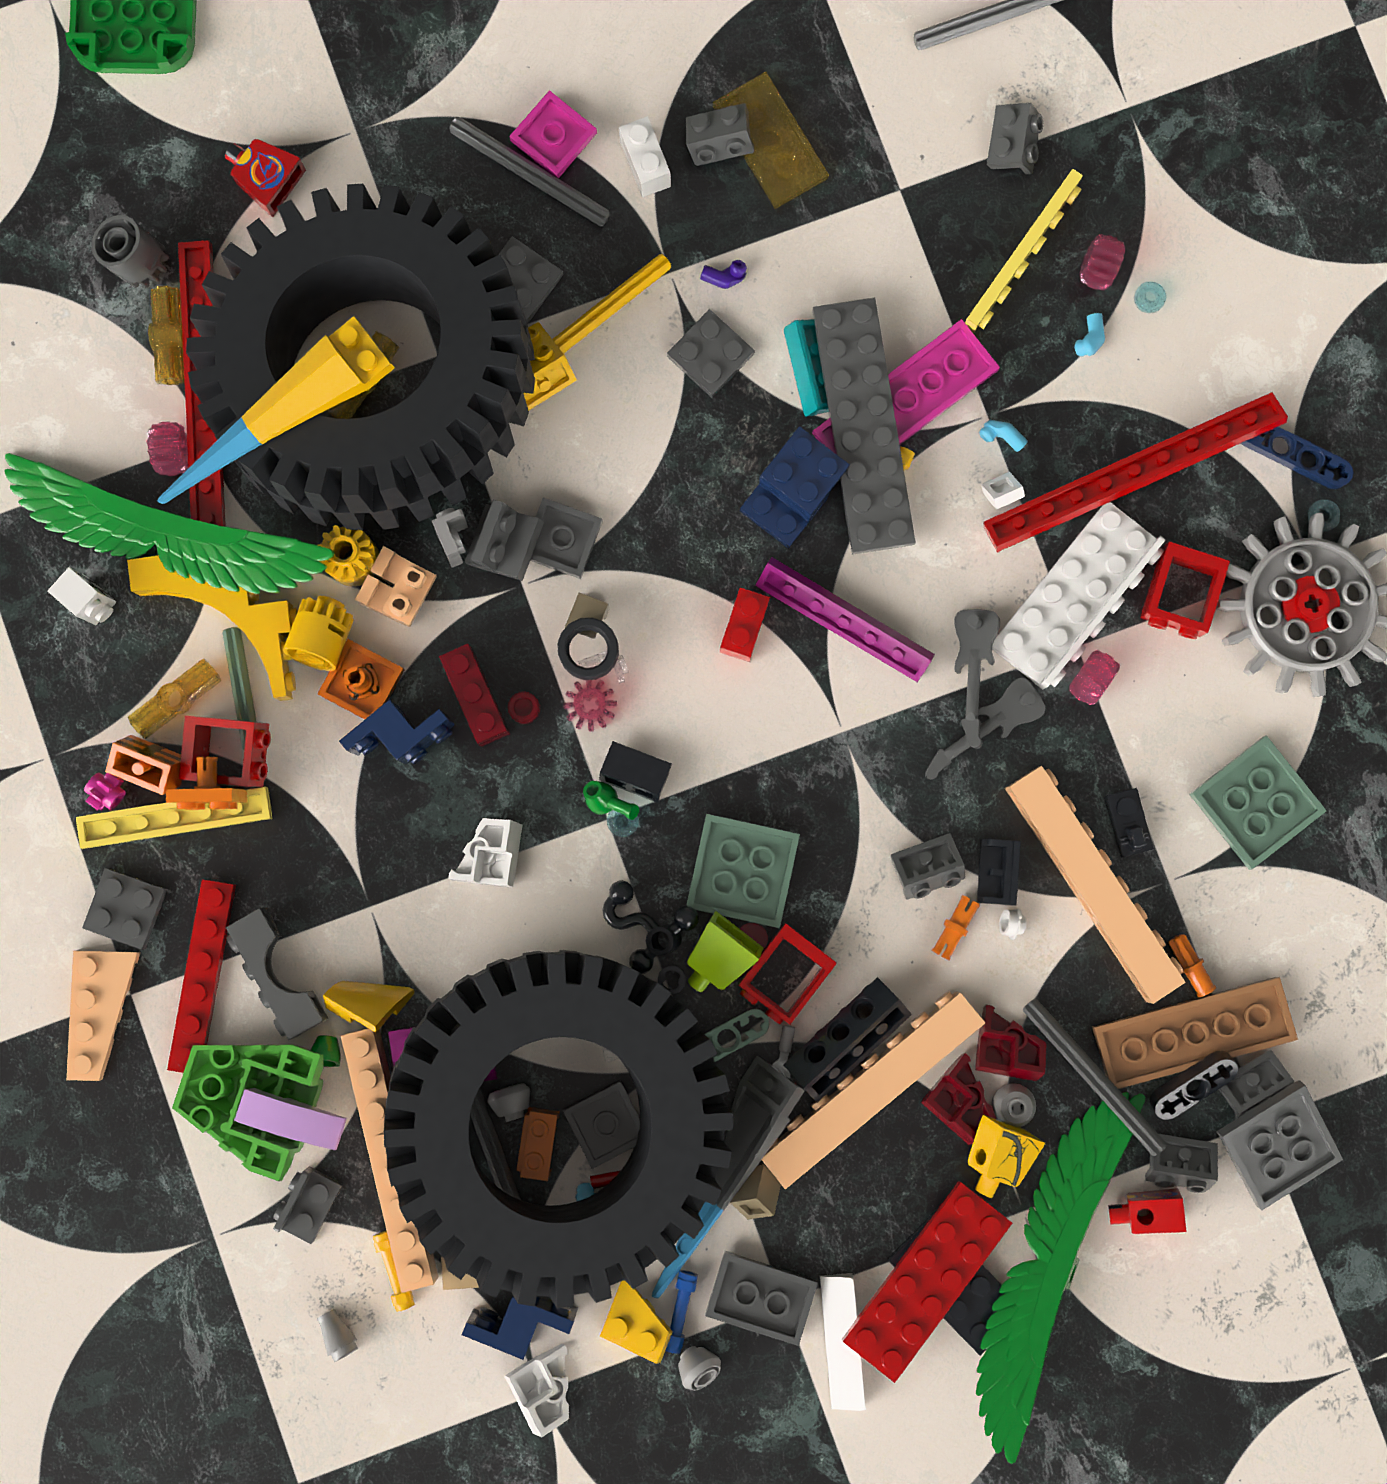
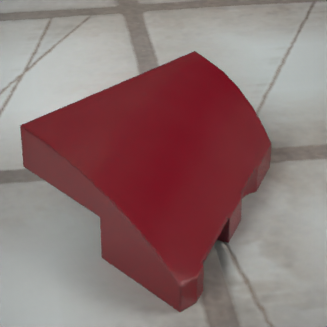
M986 1004L982 1012V1019L985 1024L979 1029L975 1070L1038 1081L1045 1074L1046 1042L1036 1035L1026 1033L1022 1026L1014 1020L1011 1023L994 1012L995 1007Z
M963 1053L940 1077L921 1103L970 1145L974 1142L982 1116L986 1115L996 1119L991 1105L985 1100L984 1088L981 1082L976 1081L968 1063L971 1061L970 1057Z

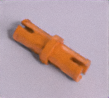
M964 895L961 896V900L950 920H945L943 925L946 927L931 950L940 955L943 947L947 944L941 957L950 961V957L961 937H966L968 933L966 928L980 907V904L973 900L965 912L970 898Z

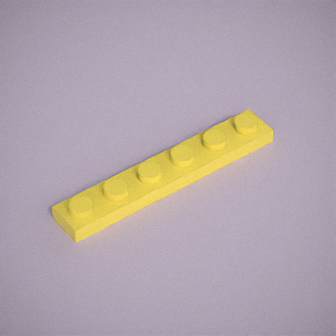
M1072 169L966 319L965 324L973 334L978 327L984 329L994 315L990 311L996 301L999 304L1003 303L1012 289L1008 286L1012 278L1020 279L1029 265L1025 261L1031 252L1037 254L1047 240L1043 234L1048 227L1053 230L1056 228L1064 216V213L1060 211L1066 202L1072 205L1082 189L1078 187V184L1083 175Z
M268 787L248 789L247 803H237V809H210L208 803L205 804V810L177 809V803H160L76 817L80 849H87L273 818Z

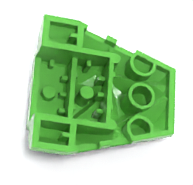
M294 1044L193 1045L172 1109L202 1133L207 1132L217 1140L220 1148L225 1152L230 1151L243 1162L241 1165L249 1171L276 1181H282L291 1167L295 1153L301 1151L304 1142L275 1135L234 1120L244 1090L256 1088L282 1098H291L316 1107L323 1087V1079L320 1078L323 1070V1054Z

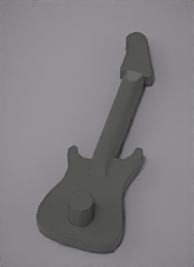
M974 609L959 611L954 618L956 634L960 643V650L955 661L954 670L957 674H960L964 665L968 664L965 719H962L961 723L969 745L972 748L979 749L983 744L980 738L981 721L978 719L981 660H988L990 665L995 663L992 646L1000 628V618L993 611Z
M1022 677L1014 680L1006 688L998 701L978 709V716L986 715L989 718L981 723V739L999 726L1002 728L1000 737L1006 738L1017 725L1032 722L1044 715L1045 704L1039 693L1027 679ZM966 735L945 750L939 749L925 771L927 779H935L938 776V772L952 763V759L971 747Z

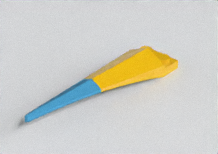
M353 316L329 337L325 335L190 466L157 501L161 504L169 502L190 487L258 446L300 423L369 390L395 367L359 320Z

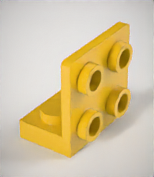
M539 322L528 327L535 360L530 361L535 377L534 393H524L528 411L577 381L565 355Z

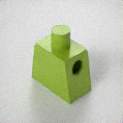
M715 911L687 961V964L695 970L688 979V983L698 992H703L710 982L718 989L724 990L759 960L764 948Z

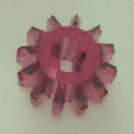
M1099 234L1088 247L1079 273L1081 283L1095 290L1100 289L1104 291L1109 288L1113 280L1116 279L1124 259V242L1110 235Z
M170 421L152 424L147 432L148 439L146 442L148 445L147 452L150 457L149 462L153 465L154 471L160 475L168 476L184 473L188 468L187 434L184 427L177 422L170 423Z
M1099 650L1092 652L1069 685V691L1082 702H1086L1089 705L1096 704L1120 670V664L1107 653Z
M586 680L587 688L584 689L577 681L574 683V686L578 693L566 692V696L574 700V702L564 703L563 708L565 710H575L567 716L569 722L580 717L576 724L578 730H581L585 722H588L589 732H594V722L598 721L602 729H605L607 725L602 719L603 716L612 720L615 718V714L608 711L607 708H615L618 704L615 700L606 701V699L614 694L613 689H607L601 693L605 685L604 681L600 680L596 687L593 688L592 680ZM592 698H596L595 703L598 709H591L588 713L584 712L586 709L582 705L584 700L591 701Z

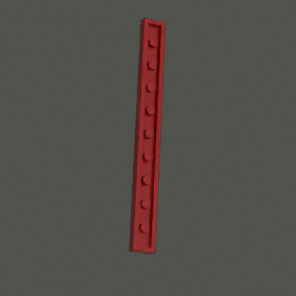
M210 241L178 243L188 468L217 441L214 432L205 422L197 405L201 404V401L192 390L188 372L197 369L186 354L187 338L201 337L190 319L193 305L213 306L202 286L208 272L214 273L213 250ZM223 468L189 488L191 519L226 527Z
M1273 392L990 518L983 522L984 529L996 552H1000L1287 423L1288 415Z

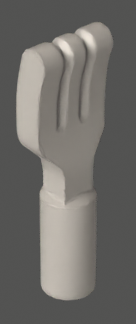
M783 1025L778 1049L780 1051L779 1059L773 1062L772 1065L790 1078L789 1071L783 1065L788 1061V1055L792 1049L795 1027Z

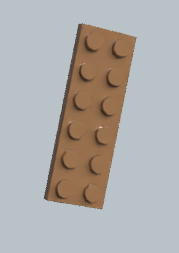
M1273 977L1092 1027L1105 1075L1117 1089L1185 1071L1215 1051H1226L1234 1058L1298 1040L1280 977Z

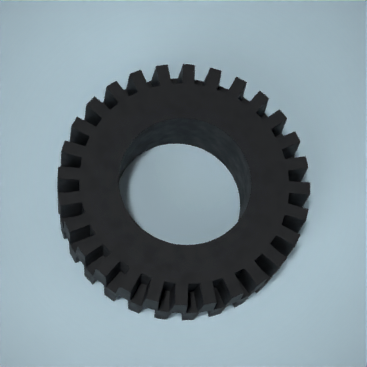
M362 183L347 184V210L340 211L327 188L312 191L311 194L317 217L305 221L292 200L277 206L286 231L275 237L258 218L246 227L257 250L253 257L232 242L221 253L233 280L210 271L208 272L202 286L213 306L194 304L190 316L192 323L201 336L187 338L186 354L197 369L188 372L190 386L201 401V404L197 405L203 419L218 440L294 366L297 355L307 337L329 316L354 304L379 300L404 303L425 312L441 326L440 345L430 372L420 386L405 400L386 411L363 418L336 419L316 415L234 460L241 471L264 495L269 492L281 508L292 514L300 507L314 523L327 526L333 513L346 529L363 531L365 513H370L383 530L399 527L397 508L406 505L420 522L434 516L428 500L429 496L442 491L452 506H455L466 498L460 478L469 472L483 485L494 474L488 456L490 449L507 458L515 446L509 423L524 427L529 414L524 393L533 394L535 377L530 361L535 360L534 349L523 309L508 268L501 255L495 256L489 238L480 228L471 233L465 216L453 207H450L442 217L434 197L419 192L410 208L399 186L384 184L377 208Z
M559 950V952H526L520 957L494 961L487 964L486 968L474 975H466L454 983L453 989L445 996L437 998L428 1007L424 1018L418 1026L412 1028L405 1040L403 1051L398 1061L395 1062L386 1098L384 1119V1147L386 1148L387 1172L391 1187L394 1186L396 1189L399 1208L406 1222H413L417 1228L420 1243L430 1255L437 1251L444 1258L446 1268L450 1273L462 1280L465 1274L470 1275L476 1279L481 1292L495 1298L499 1290L503 1289L512 1292L517 1304L535 1307L536 1297L546 1296L552 1299L557 1308L574 1307V1295L589 1293L596 1303L611 1299V1285L625 1280L634 1289L648 1281L645 1268L654 1261L659 1260L667 1268L677 1259L679 1254L674 1244L684 1233L695 1239L704 1226L698 1214L705 1202L716 1205L722 1189L715 1180L719 1167L729 1169L732 1153L724 1143L725 1130H733V1112L724 1104L723 1097L724 1092L730 1091L726 1074L716 1066L713 1056L718 1053L711 1040L698 1029L695 1024L698 1020L689 1009L678 1003L671 996V992L659 983L647 978L634 969L601 956L567 950ZM556 1037L577 1038L593 1042L608 1049L621 1060L628 1070L637 1091L640 1107V1130L638 1131L636 1146L618 1175L604 1188L590 1197L563 1205L550 1206L528 1203L512 1197L498 1188L488 1179L477 1164L469 1146L468 1129L471 1108L484 1079L502 1059L513 1051L542 1039Z

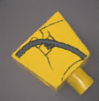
M983 1115L968 1157V1165L982 1174L975 1190L989 1198H993L1000 1182L1013 1187L1019 1186L1044 1147L1045 1142L1025 1129Z

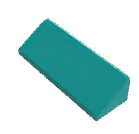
M814 319L795 320L784 328V335L803 413L805 416L827 413L829 410Z

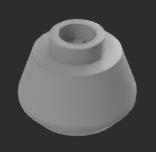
M521 1083L496 1090L489 1094L487 1102L498 1117L505 1116L506 1122L524 1117L523 1110L529 1108L530 1087Z
M1012 1083L1004 1085L997 1090L992 1100V1109L997 1120L1019 1128L1032 1120L1036 1111V1101L1029 1089L1023 1085Z
M692 1346L686 1349L680 1356L681 1360L678 1368L682 1385L686 1389L700 1390L709 1385L720 1372L721 1360L704 1347L696 1348Z

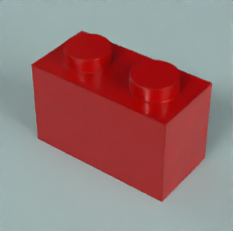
M739 588L720 646V653L750 662L770 597Z

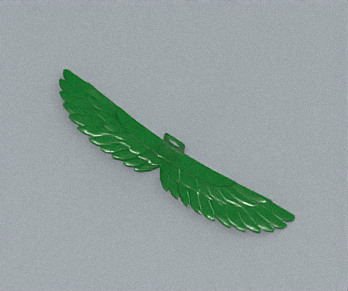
M11 453L5 455L7 464L13 469H5L6 478L11 483L16 484L11 485L10 490L15 495L23 498L18 501L21 506L27 510L34 511L30 513L32 519L47 524L45 525L46 530L66 533L62 537L67 541L79 543L80 546L85 548L95 547L94 550L100 553L111 551V556L122 557L126 555V559H136L156 545L159 558L165 569L171 573L176 571L178 575L187 579L190 575L200 584H205L206 581L212 587H223L228 591L239 592V587L255 594H260V589L270 593H279V587L297 588L296 582L312 581L314 578L310 574H319L327 569V565L320 561L329 560L335 553L332 549L301 542L299 539L218 526L148 507L112 494L44 463H37Z
M1128 1092L1122 1093V1094L1126 1097V1099L1128 1100V1099H1129V1093H1128ZM1141 1093L1129 1100L1139 1113H1141L1145 1103V1096ZM1104 1101L1101 1102L1097 1111L1094 1106H1091L1084 1115L1082 1123L1079 1118H1076L1071 1125L1068 1137L1065 1134L1061 1137L1057 1158L1054 1154L1050 1155L1046 1166L1047 1173L1042 1172L1039 1185L1041 1192L1038 1189L1034 1191L1033 1198L1036 1211L1033 1207L1029 1208V1225H1024L1026 1240L1031 1250L1037 1256V1259L1022 1262L1007 1272L1006 1275L1011 1278L1006 1280L999 1289L1000 1293L1005 1294L994 1302L992 1310L997 1312L988 1319L986 1329L990 1330L982 1338L981 1349H986V1352L980 1359L976 1370L977 1373H982L976 1387V1395H983L979 1406V1416L984 1417L986 1415L984 1423L985 1435L990 1436L993 1432L991 1439L993 1449L997 1454H1000L1004 1447L1005 1457L1010 1464L1016 1462L1027 1426L1030 1425L1051 1333L1065 1289L1069 1290L1079 1263V1258H1077L1078 1251L1095 1211L1133 1136V1133Z

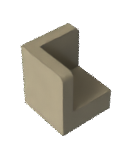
M579 592L565 628L569 623L580 618H595L601 621L606 619L609 604ZM590 630L582 631L579 634L594 639L597 632Z
M765 1165L756 1166L730 1203L747 1220L774 1216L781 1184Z

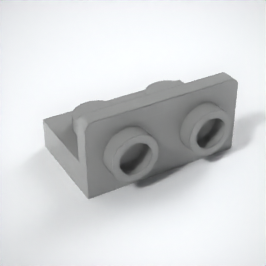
M448 508L439 512L436 515L437 518L432 520V523L451 568L463 563L460 554L465 553L458 532L468 528L462 509L454 510V508Z

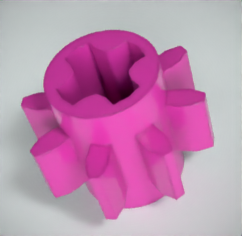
M100 772L96 773L85 786L84 791L90 795L86 802L97 811H103L105 807L113 810L119 805L126 794V791L120 788L124 780L109 773H106L105 776Z

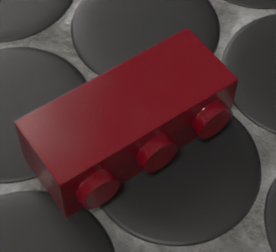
M465 644L439 656L477 744L482 747L509 735L510 732L473 648L469 644Z

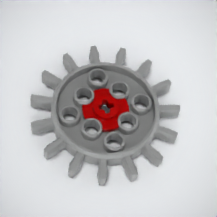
M1316 513L1311 516L1309 521L1308 538L1294 540L1290 524L1284 516L1274 521L1280 546L1268 551L1253 534L1243 539L1242 542L1247 550L1258 561L1250 572L1237 565L1229 564L1226 576L1243 583L1240 599L1226 598L1218 601L1216 610L1224 612L1240 611L1244 627L1242 630L1231 632L1222 639L1224 646L1235 645L1249 638L1253 646L1259 651L1245 667L1243 672L1249 676L1258 672L1265 662L1269 660L1282 667L1277 680L1276 692L1283 694L1289 691L1295 671L1309 672L1313 697H1320L1326 695L1324 670L1337 667L1344 681L1349 687L1361 683L1359 674L1350 661L1359 651L1378 663L1386 661L1387 653L1382 648L1373 644L1369 638L1375 626L1387 629V616L1378 614V596H1387V583L1375 586L1368 569L1379 563L1386 556L1387 552L1384 548L1371 552L1361 561L1353 552L1348 550L1357 536L1359 526L1355 524L1348 526L1341 533L1337 543L1322 539L1324 515ZM1293 554H1298L1303 558L1304 567L1302 570L1293 567L1291 563ZM1321 570H1326L1330 573L1332 581L1329 586L1320 582L1319 573ZM1278 581L1287 584L1289 588L1287 597H1282L1276 592ZM1349 585L1354 586L1359 592V598L1356 602L1351 601L1347 596ZM1312 602L1313 608L1306 609L1304 603ZM1263 608L1269 609L1273 614V621L1270 625L1265 624L1260 618V612ZM1333 613H1338L1343 617L1344 624L1341 629H1337L1332 625L1331 617ZM1290 624H1295L1300 628L1301 636L1298 640H1293L1288 635ZM1318 640H1323L1328 645L1326 656H1321L1317 653L1316 643Z

